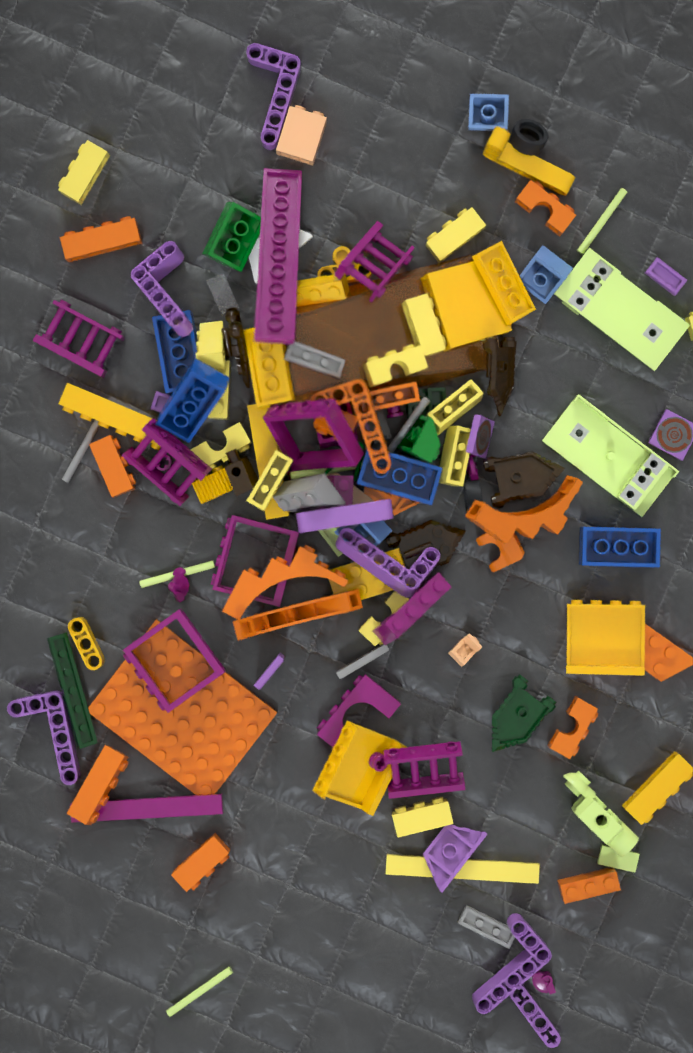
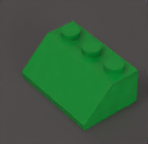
M226 202L202 254L222 265L242 272L260 234L261 217L234 202Z
M420 415L396 449L415 459L432 463L440 452L438 450L440 442L433 418Z

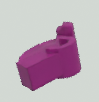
M469 454L467 474H469L471 481L479 480L476 462H473V457L476 456Z
M182 567L174 570L173 581L168 585V589L179 603L185 600L184 597L189 590L188 579L184 576L186 570Z
M538 970L532 976L533 985L538 991L549 994L556 993L550 972Z

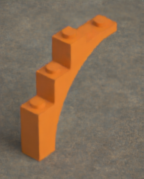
M567 475L554 495L542 504L521 512H499L486 503L475 500L465 517L494 539L506 544L513 537L515 531L530 539L534 538L539 532L540 527L558 535L568 520L563 514L569 508L572 499L579 492L583 482L578 478Z
M305 544L304 547H299L290 566L286 565L288 561L279 556L276 559L272 557L262 578L258 576L260 573L252 568L244 569L222 612L239 620L249 604L260 593L274 584L287 579L304 576L323 577L343 587L346 586L348 579L345 578V573L337 569L335 572L329 570V565L320 560L318 563L314 562L317 554L314 553L315 549Z
M355 589L260 612L235 620L233 624L237 640H242L287 626L351 612L363 608L359 590Z

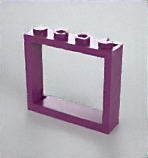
M335 399L271 405L263 416L282 453L294 460L290 466L292 470L357 466L364 454ZM325 417L342 449L300 452L283 421Z
M232 515L231 518L227 519L225 529H228L226 537H222L220 547L223 548L222 555L217 556L215 566H218L217 574L213 573L211 585H214L212 590L231 594L234 589L221 585L237 522L289 535L290 539L284 558L288 561L286 564L290 566L293 560L299 532ZM287 580L278 583L274 598L258 595L254 600L280 607Z
M182 608L123 649L125 660L129 664L132 663L136 668L134 672L138 678L145 680L148 692L151 695L155 694L159 707L168 713L226 671ZM177 619L215 672L170 704L132 650Z

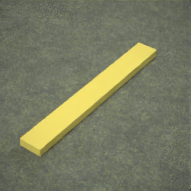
M387 854L386 874L433 877L423 856ZM468 859L453 879L539 884L540 864Z

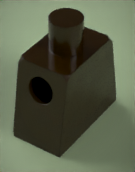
M237 449L227 452L226 455L230 463L225 466V471L235 496L253 490L259 479L248 457L240 458Z

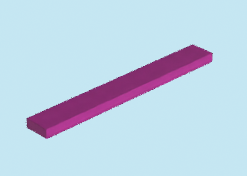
M222 794L108 800L105 806H101L97 821L223 814ZM71 817V823L80 822L75 818Z

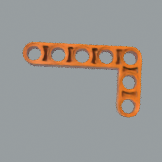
M356 379L315 393L311 401H316V397L319 395L323 396L326 400L335 399L338 405L352 401L373 467L378 473H386L391 467L392 460L366 382L362 379ZM355 383L363 386L361 394L354 392L353 385ZM340 389L344 392L345 396L342 400L335 398V390ZM361 402H366L369 405L370 409L368 412L360 411L359 404ZM367 421L374 422L375 430L368 431L365 428V423ZM379 440L382 444L381 449H373L371 442ZM385 459L388 462V466L380 468L377 461Z

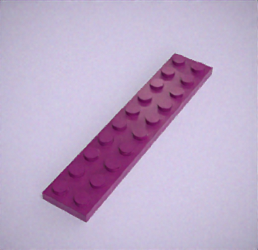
M264 168L254 342L294 344L302 171Z

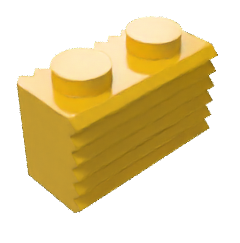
M222 465L212 469V474L205 476L201 481L196 478L195 482L192 483L201 504L233 490L225 468Z

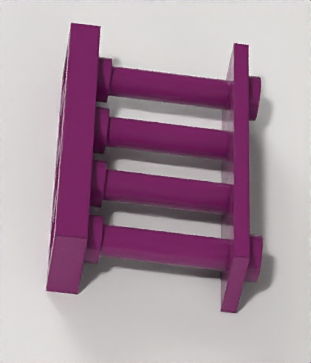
M379 221L371 227L344 258L334 274L339 280L345 274H350L372 290L373 294L369 299L371 303L376 297L379 299L386 291L385 286L404 264L407 266L413 258L411 253L415 248L411 246L405 253L385 239L382 233H380L383 224ZM372 242H378L400 258L397 264L374 248ZM363 253L371 254L390 268L391 271L386 274L365 259ZM353 264L362 265L380 278L382 282L377 285L356 270Z
M54 300L53 304L59 308L46 333L42 334V336L36 334L33 341L104 378L107 371L103 369V363L116 338L124 341L125 337L121 335L122 331L113 326L109 329L71 309V304L64 300H60V302ZM67 311L76 317L63 342L56 345L52 342V336ZM84 320L93 326L80 351L74 354L69 351V345L81 322ZM99 329L110 335L97 360L91 363L86 360V354Z
M153 418L143 427L142 431L146 433V436L137 448L130 447L123 453L122 457L169 496L174 503L181 506L189 498L185 492L194 480L198 478L201 481L212 468L173 434L155 425L156 420ZM154 440L161 448L149 462L141 454L150 442ZM166 453H169L176 461L164 475L156 466ZM183 465L190 471V474L178 487L170 479Z
M460 741L383 750L385 765L391 764L393 780L388 785L389 799L465 790L463 772H457L456 757L463 756ZM449 757L450 774L438 775L437 759ZM418 761H430L431 776L419 777ZM410 762L412 778L400 779L399 763Z

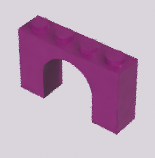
M438 572L426 580L403 606L385 618L372 632L384 645L396 640L452 586Z
M366 673L363 676L359 675L353 682L355 686L352 690L349 691L347 689L342 695L341 699L343 701L340 705L337 706L335 704L329 711L331 716L327 721L323 719L317 726V735L331 747H334L344 727L343 716L350 706L360 702L368 703L390 718L401 705V702Z

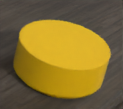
M345 246L337 247L333 252L335 264H340L350 253V250Z

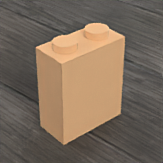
M290 106L276 148L277 155L313 166L325 130L327 117H324V114L318 111L308 112L302 106Z

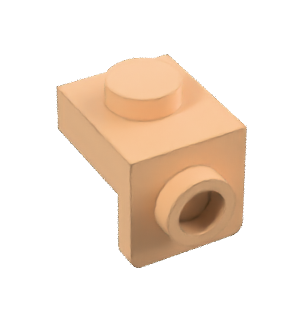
M468 634L448 654L462 667L482 646L476 637Z

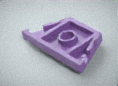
M456 825L444 826L422 854L441 893L487 836L486 832L457 827Z

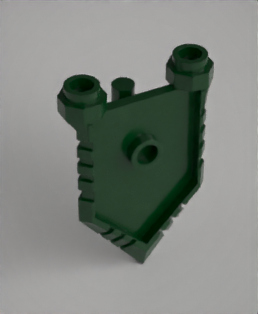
M520 674L512 680V693L508 694L509 697L505 698V702L500 705L499 710L497 709L492 716V752L505 749V747L509 748L510 745L515 746L516 744L526 743L532 736V732H535L536 727L544 720L545 715L547 716L548 713L556 708L555 704L557 702L548 695L539 701L525 691L528 686V680Z

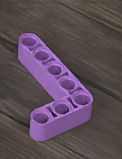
M253 43L246 50L248 62L253 66L279 73L261 133L263 147L267 150H273L277 147L300 75L301 63L300 59L294 54ZM254 51H258L260 53V56L258 58H252L250 56L251 53ZM277 57L279 60L277 63L272 64L269 62V59ZM294 62L297 64V67L289 69L287 65ZM284 81L292 83L288 88H284L281 84ZM279 99L286 101L283 106H278L276 102ZM274 117H278L281 120L280 123L276 125L272 124L270 121ZM271 135L275 137V140L272 143H267L265 138Z
M168 241L137 265L131 272V278L179 336L184 337L192 332L193 325L158 283L184 260V254L176 243Z
M391 499L296 514L299 533L394 518Z
M350 528L342 529L336 540V547L339 551L406 598L412 597L440 559L439 551L434 547H429L424 550L408 570Z
M59 690L11 701L7 706V711L12 717H21L47 711L61 781L66 785L74 784L80 778L81 771L72 727L62 692ZM52 695L59 697L58 705L51 702ZM33 699L40 701L41 706L39 709L33 707ZM15 703H19L21 705V712H16L14 710ZM56 714L63 716V723L55 721ZM59 733L66 734L67 742L59 740ZM63 752L70 753V761H66L63 758ZM67 771H73L75 779H69L66 775Z
M511 914L507 918V925L514 937L525 949L473 993L472 1001L477 1011L481 1014H487L547 964L552 957L546 943L520 914ZM521 923L520 926L514 928L515 924ZM533 936L531 940L526 941L528 937ZM526 962H530L527 966L523 967ZM515 975L512 979H508L509 976ZM500 987L498 991H494L495 988ZM481 1000H486L484 1003L479 1004Z

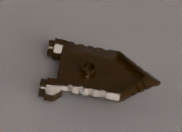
M230 307L226 309L225 313L226 321L230 323L229 327L221 329L226 357L234 356L236 358L238 374L243 376L246 387L250 388V368L241 317L236 307ZM230 337L237 340V345L231 344Z
M503 337L501 347H498L499 342H497V338H485V342H483V349L487 352L486 378H490L487 394L494 399L498 416H502L514 388L517 345L515 337Z
M533 451L503 458L487 457L486 460H483L484 470L489 471V473H496L500 493H495L494 496H491L492 507L497 509L503 508L510 500L515 501L517 499L529 498L530 496H542L547 491L548 486H551L552 482L556 480L555 478L565 469V467L555 462L551 463V460H546L545 457L542 458L541 455Z
M430 520L423 523V525H417L415 528L412 527L410 530H405L403 533L397 534L392 532L385 540L389 548L399 546L408 570L425 549L429 547L436 548L440 553V559L435 566L437 568L439 565L442 566L449 563L453 556L452 553L456 550L455 547L459 545L458 542L461 541L466 531L456 527L451 528L449 525L446 526V524Z

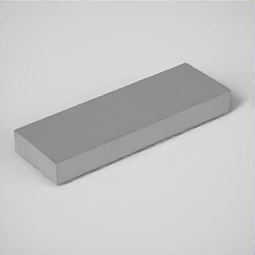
M294 341V344H288L284 360L336 379H340L345 360L296 341Z
M384 644L379 645L337 670V676L339 679L344 678L389 651L388 646Z
M468 905L465 906L458 920V924L510 949L515 939L508 925Z

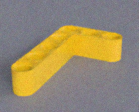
M501 127L494 128L483 151V155L486 158L534 182L538 181L544 187L558 194L567 196L575 180L574 175L535 155L530 156L518 152L512 144L508 143L511 134Z

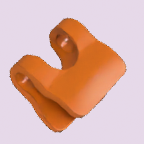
M515 532L507 544L494 539L488 533H484L476 539L478 546L494 543L500 549V557L489 565L491 572H496L521 560L525 553Z

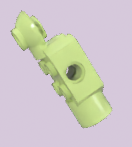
M579 771L563 775L568 780L565 785L577 797L582 794L571 807L574 813L620 857L631 851L638 842L639 837L610 809L605 810L607 806L588 786L591 782Z

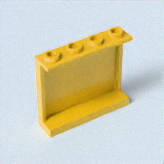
M474 261L431 272L420 278L425 294H428V297L433 301V312L439 319V330L446 340L444 352L484 340L485 338L501 334L505 335L512 331V324L506 325Z
M571 600V603H567L566 674L645 675V605H641V601H630L629 604H622V601L611 600L610 604H602V600H590V604H583V600Z
M347 721L316 781L313 791L323 799L326 797L362 809L367 814L373 816L392 779L391 764H388L383 771L378 772L369 765V758L375 752H380L384 755L383 750L405 748L407 746L396 739Z

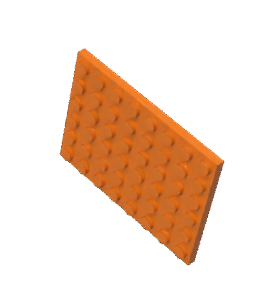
M156 619L147 632L161 622ZM166 626L132 650L170 704L215 672L202 653ZM124 660L88 707L89 713L195 795L216 794L278 713L226 672L168 713L159 707L155 694L151 695L148 692L145 680L138 678L134 672L136 668L126 660Z

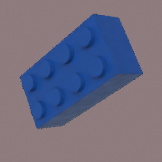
M190 310L182 311L193 325L192 332L184 337L179 336L162 315L152 317L165 393L168 395L173 393L196 358V342L198 341L193 312Z
M195 358L161 409L155 425L190 443L226 391L230 378Z
M368 449L366 450L357 485L429 506L433 504L442 467L389 452L392 460L390 469L386 473H378L373 467ZM385 459L377 461L380 468L388 466V462Z
M580 527L579 565L660 567L661 529Z

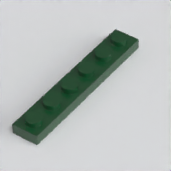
M63 633L47 638L77 747L82 749L97 744L98 741L68 635Z

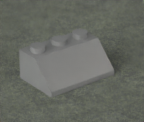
M325 474L284 481L273 496L278 506L283 511L308 512L345 504V501Z

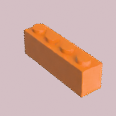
M130 216L120 219V222L116 223L112 221L104 222L100 227L96 228L88 226L83 228V231L77 233L69 231L60 237L64 256L68 262L143 244L137 221Z
M105 745L66 814L85 825L94 824L99 818L100 813L98 812L101 806H105L109 800L108 794L111 788L114 789L118 784L120 772L126 769L129 757Z

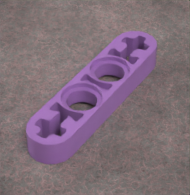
M522 984L517 989H521L520 992L524 999L521 1001L518 994L513 995L515 992L510 994L511 999L544 1044L550 1048L557 1047L561 1041L557 1029ZM528 1002L534 1004V1009L531 1012H526L523 1008ZM544 1018L545 1025L537 1027L535 1025L536 1019ZM547 1029L554 1036L555 1041L548 1040V1035L545 1032Z

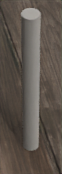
M423 397L388 446L390 453L396 450L429 404L430 400Z
M94 420L65 472L62 478L65 482L69 483L100 425H97L98 420Z

